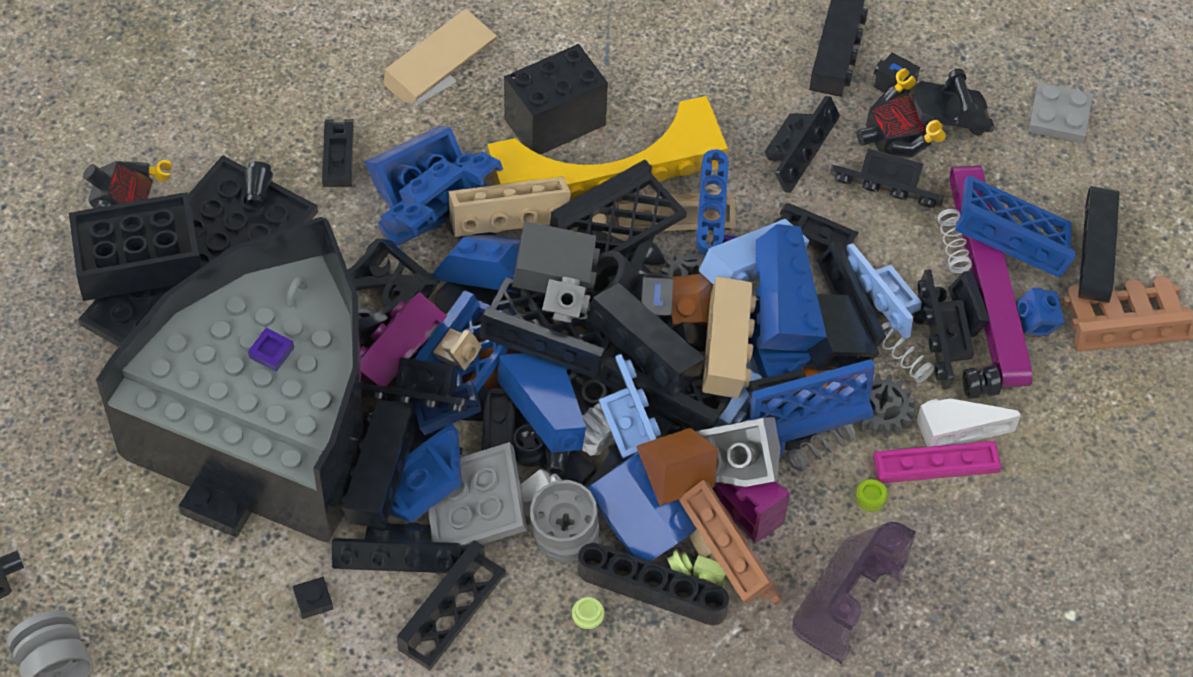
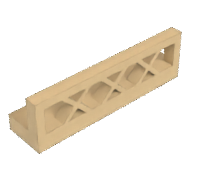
M711 192L709 194L717 195L720 192ZM727 192L724 228H736L735 198L731 192ZM700 193L671 194L685 209L687 215L686 218L664 231L697 230ZM646 195V196H649V197H655V198H656V195ZM622 200L616 203L617 209L633 211L634 202ZM637 203L636 212L654 214L655 205ZM658 206L657 215L669 217L675 214L671 208ZM707 210L703 213L704 217L710 221H715L720 217L715 210ZM618 217V226L630 228L631 218ZM635 219L633 228L644 230L645 228L649 229L652 227V222Z

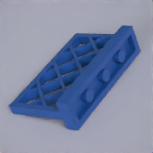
M970 175L967 176L964 181L961 217L956 222L955 231L1060 278L1075 259V250L1070 249L1071 222ZM975 190L981 192L983 196L980 197ZM1001 202L1007 204L1009 208L1006 209ZM986 203H990L996 211L992 212ZM1027 214L1032 215L1035 220L1032 221ZM1012 215H1016L1022 223L1018 224ZM1052 225L1062 229V232H1057ZM1038 227H1042L1048 235H1044Z
M464 290L447 313L445 320L439 324L415 359L446 364V362L438 359L433 351L449 329H454L460 333H463L464 330H469L477 339L476 334H479L481 324L475 326V323L482 313L485 312L486 308H490V305L478 301L472 293ZM489 340L480 342L482 346L480 351L494 347V352L489 358L480 360L478 352L474 363L469 364L465 371L459 369L457 386L463 384L462 375L476 371L477 376L472 383L478 393L498 365L499 355H505L509 347Z
M870 359L753 391L751 417L746 418V421L775 417L779 443L872 418L873 409L870 404V395L875 370L873 361ZM861 374L855 380L852 379L854 376ZM826 383H830L826 388L823 387ZM843 385L846 386V387H845L843 390H841L839 393L836 392V391L839 390ZM802 390L796 396L793 395L795 392ZM814 393L817 394L810 401L807 400ZM773 398L767 404L761 403L764 400ZM783 402H788V403H786L782 408H780V409L777 408V407H779Z

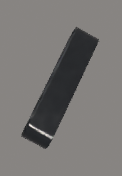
M1090 186L1088 189L1084 215L1079 298L1105 303L1110 302L1115 272L1120 195L1118 190Z
M597 543L586 544L579 551L578 574L587 583L707 625H719L726 618L729 595L721 586ZM593 560L597 561L599 564L591 566L586 564V562ZM626 571L629 575L619 576L616 572ZM654 581L657 582L659 586L650 587L646 583ZM686 592L690 596L683 598L679 597L677 593ZM714 602L719 604L721 607L711 608L707 604Z

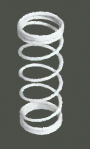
M946 209L939 213L937 219L939 224H941L940 231L944 234L943 242L947 245L945 252L950 256L948 258L949 270L953 273H963L972 267V260L966 257L969 251L962 249L950 255L947 252L948 246L961 247L967 243V240L960 238L947 244L945 236L954 237L962 233L949 235L948 233L955 230V228L947 233H944L942 230V226L956 225L955 222L958 221L961 215L956 209ZM946 214H958L957 217H951L945 221L941 220V217ZM959 240H964V241H965V242H964L963 244H961V245H956V246L950 245V244H952V243L955 242V241H959ZM967 251L966 255L953 256L958 252ZM958 262H969V264L964 267L953 266L955 263Z
M890 322L881 325L883 330L889 326L884 332L886 335L885 340L896 331L891 327ZM903 337L895 346L886 348L884 346L885 340L883 341L884 349H893V359L902 358V368L911 367L910 376L914 378L916 383L923 382L932 374L934 366L931 363H926L918 369L914 376L912 375L913 367L924 358V355H921L910 366L905 367L902 365L905 356L911 353L915 346H911L904 355L894 357L895 348L905 340Z

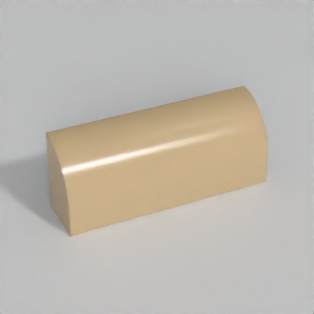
M464 9L388 66L384 72V86L403 102L414 103L494 42L497 35L471 12Z

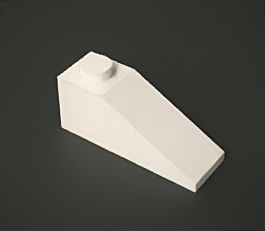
M949 398L940 401L934 399L921 405L916 421L926 446L931 447L963 444L1014 432L1021 415L1018 410Z

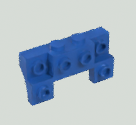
M467 152L459 156L453 163L445 159L434 163L431 168L419 177L411 180L407 186L399 191L402 201L392 206L389 211L381 216L385 229L395 236L399 235L400 232H408L416 236L418 234L416 229L422 223L430 225L449 210L448 191L470 189L469 182L482 186L485 183L483 177L494 169L498 171L503 170L501 161L484 152L478 155Z

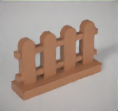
M1164 276L1156 277L1152 288H1144L1143 284L1136 279L1126 281L1123 291H1115L1113 287L1109 303L1079 298V285L1070 286L1067 296L1063 297L1064 307H1070L1075 318L1072 319L1071 325L1073 329H1077L1074 339L1077 352L1193 339V310L1189 311L1188 307L1181 306L1177 296L1180 293L1179 286L1172 285L1170 279ZM1148 298H1156L1160 310H1153ZM1120 301H1128L1132 312L1124 313ZM1091 304H1099L1103 316H1095Z
M702 480L678 500L742 601L749 604L760 596L763 600L766 598L771 600L774 605L779 604L782 601L780 589L765 572V566L749 547L750 544L747 538L736 527L730 512L722 505L709 483Z

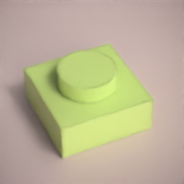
M698 555L694 565L693 577L724 588L727 575L717 561Z

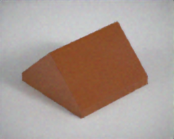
M692 428L636 446L660 506L681 499L686 492L702 480L708 482L711 488L715 486L718 448Z

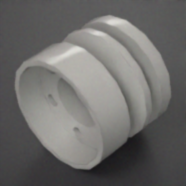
M570 480L554 481L543 486L533 497L530 506V518L534 539L540 552L547 558L560 563L577 562L579 551L584 545L598 543L600 529L596 501L590 490L582 484Z
M51 610L27 618L9 633L6 641L16 665L19 666L18 671L21 677H87L94 666L84 642L80 641L81 635L72 614L65 610Z

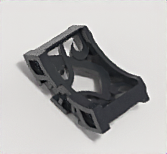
M375 239L367 247L365 254L348 269L356 291L370 288H385L382 295V310L378 312L367 308L358 309L360 348L362 346L367 348L372 344L373 338L370 336L381 323L386 326L394 318L390 315V312L401 300L406 304L418 292L428 299L441 281L434 274L427 272L399 249L393 241L388 239ZM389 253L399 261L393 274H390L389 259L384 267H379ZM404 266L413 272L415 276L402 275ZM394 289V296L398 297L394 300H390V294Z

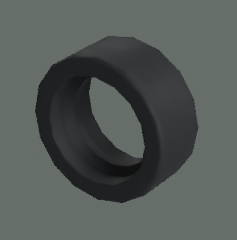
M609 251L602 253L598 257L597 266H592L591 269L592 272H596L593 290L587 289L586 295L590 296L589 302L591 303L594 296L618 283L632 294L638 281L637 268L620 252ZM618 271L614 280L600 291L604 281Z

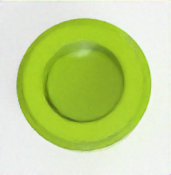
M864 480L857 487L855 494L856 503L863 510L869 512L878 511L886 503L888 496L887 488L878 480Z

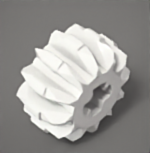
M598 403L594 408H589L585 415H582L586 425L582 451L587 452L590 456L601 454L603 450H608L609 446L615 443L601 405Z

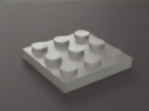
M508 442L461 457L462 485L428 510L432 542L460 543L461 551L466 550L473 540L480 544H486L528 531L515 451L512 444Z

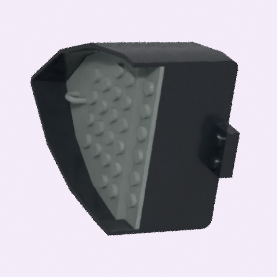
M323 217L315 218L233 246L168 290L112 354L96 379L119 455L133 464L189 486L190 488L179 504L181 515L235 538L240 534L251 513H254L317 540L328 542L345 514L341 509V499L343 493L348 492L350 471L353 464H357L359 443L361 438L364 437L358 295L331 225ZM266 327L292 340L295 347L277 372L250 359L248 355L249 349Z

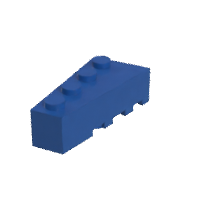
M776 224L756 239V274L760 276V285L756 288V298L760 299V312L756 314L757 326H760L757 348L805 352L825 339L827 335L801 226Z

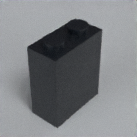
M817 294L827 337L808 349L816 369L834 370L870 359L873 361L879 355V351L852 295Z

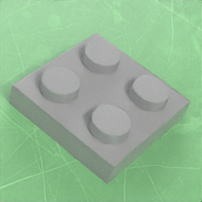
M1038 82L1028 132L1084 143L1093 94Z

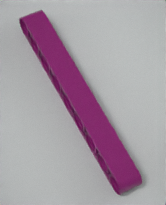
M981 165L951 167L950 169L951 191L955 208L960 212V215L964 181L967 176L970 175L986 183ZM975 190L980 197L983 196L981 192ZM986 203V205H987V206L990 208V210L993 212V208H992L991 204H990V203ZM962 234L963 239L967 240V243L964 245L965 250L969 251L967 257L972 260L970 271L973 272L990 318V322L984 327L992 364L999 371L1001 388L1031 386L1033 376L1031 362L1004 253Z

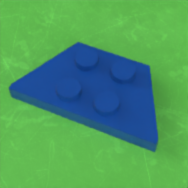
M756 300L753 314L750 313V319H753L755 322L751 338H748V343L753 344L752 354L760 376L767 378L799 371L811 365L813 360L808 350L803 352L757 348L760 326H757L756 314L760 312V301Z
M453 424L443 428L408 455L390 513L391 516L412 523L462 485L459 432Z

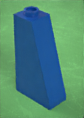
M526 353L499 355L496 377L498 383L552 453L582 450L586 425L566 368Z

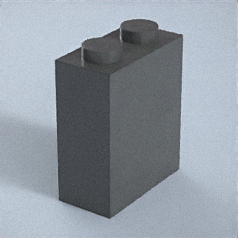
M525 221L519 243L512 287L546 293L549 279L561 282L562 277H569L580 280V286L586 287L584 293L586 295L587 289L593 290L596 279V272L591 271L592 266H597L600 249L595 248L596 236ZM563 295V296H562V297H566V298H571V299H572V297H571L570 295Z

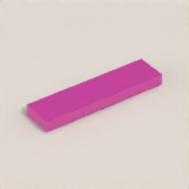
M995 441L875 451L873 453L877 480L882 483L1000 473L1002 468Z

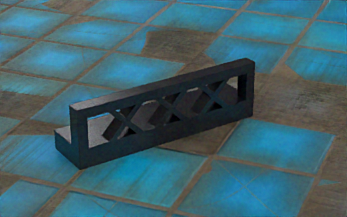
M473 540L397 636L398 650L429 671L506 574L504 568L485 557V548L482 544ZM481 566L494 573L489 581L475 583L474 574ZM473 591L474 601L471 605L456 607L455 598L458 594ZM454 615L455 625L453 628L437 632L436 622L439 618ZM435 640L436 649L429 658L415 650L420 642Z

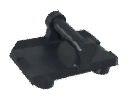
M963 69L952 70L944 84L920 81L910 88L919 119L925 126L933 120H938L944 125L967 128L977 136L983 135L984 132H993L995 126L993 120L989 118L987 103L980 91L967 88L965 82L967 77Z

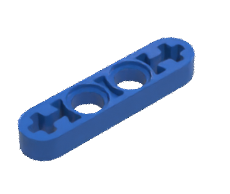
M718 149L707 151L703 156L701 166L696 247L705 256L709 248L722 244L724 240L729 160L726 153ZM712 160L718 161L717 175H711ZM710 184H715L721 188V192L717 195H711L707 193L705 188ZM707 210H715L720 217L715 221H710L704 217L703 213ZM708 230H713L712 246L707 245Z

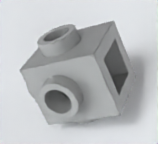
M562 277L561 282L549 279L542 311L554 313L553 319L571 323L572 318L578 319L580 313L586 314L590 296L584 294L586 287L580 286V280L569 277ZM563 295H570L572 297V304L564 305L561 297Z

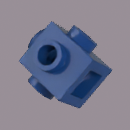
M1040 287L1032 288L1016 301L1023 334L1048 336L1065 324L1057 291L1043 290Z

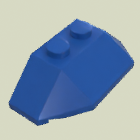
M487 234L463 237L433 274L445 282L499 290L506 277L514 278L520 239Z

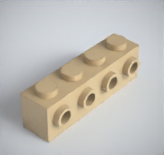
M564 177L448 191L449 219L455 237H468L487 232L499 233L503 230L518 228L523 229L525 221L550 225L551 212L570 202V190Z
M716 276L709 303L702 392L739 399L742 388H748L751 369L746 368V364L751 360L753 344H748V338L752 337L755 322L753 319H750V313L753 314L756 304V296L751 295L752 282Z

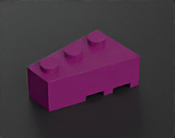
M418 292L406 304L401 300L390 312V315L394 318L386 326L381 323L370 336L374 339L372 344L368 348L364 346L360 348L362 382L387 386L398 372L400 357L410 358L418 347L423 345L428 339V335L434 328L445 320L447 315L422 293Z
M715 482V486L712 489L716 496L730 512L734 521L755 544L784 524L790 493L777 482L748 487Z

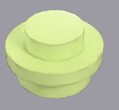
M678 549L674 550L673 555L667 558L671 569L692 576L691 571L694 569V564L687 552L681 554Z
M592 597L582 598L573 606V621L583 629L596 628L604 619V608L599 601Z

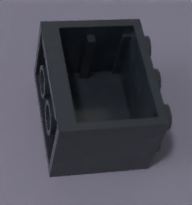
M576 44L504 76V119L524 146L540 155L606 125L608 82L580 44Z

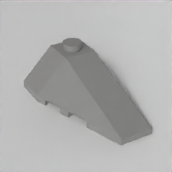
M775 417L760 418L695 431L718 448L716 483L748 487L777 481L780 443Z

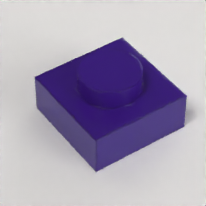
M266 327L249 349L248 355L250 359L277 372L295 347L292 340Z

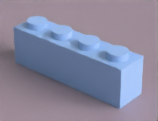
M786 219L709 248L699 272L713 285L716 276L746 282L759 281L760 276L756 274V239L776 224L793 225ZM803 235L805 246L807 247L809 240Z

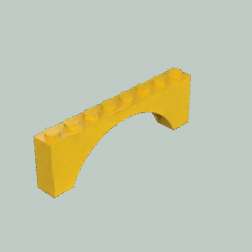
M707 96L679 102L676 116L662 137L647 149L615 162L593 165L564 163L544 157L530 150L516 138L487 144L488 155L500 160L503 167L502 171L496 169L491 171L496 185L564 177L570 190V201L644 159L652 166V175L661 182L668 178L688 176L701 171L703 156L709 150L718 149L726 153V155L728 152V147ZM712 160V170L718 169V161Z

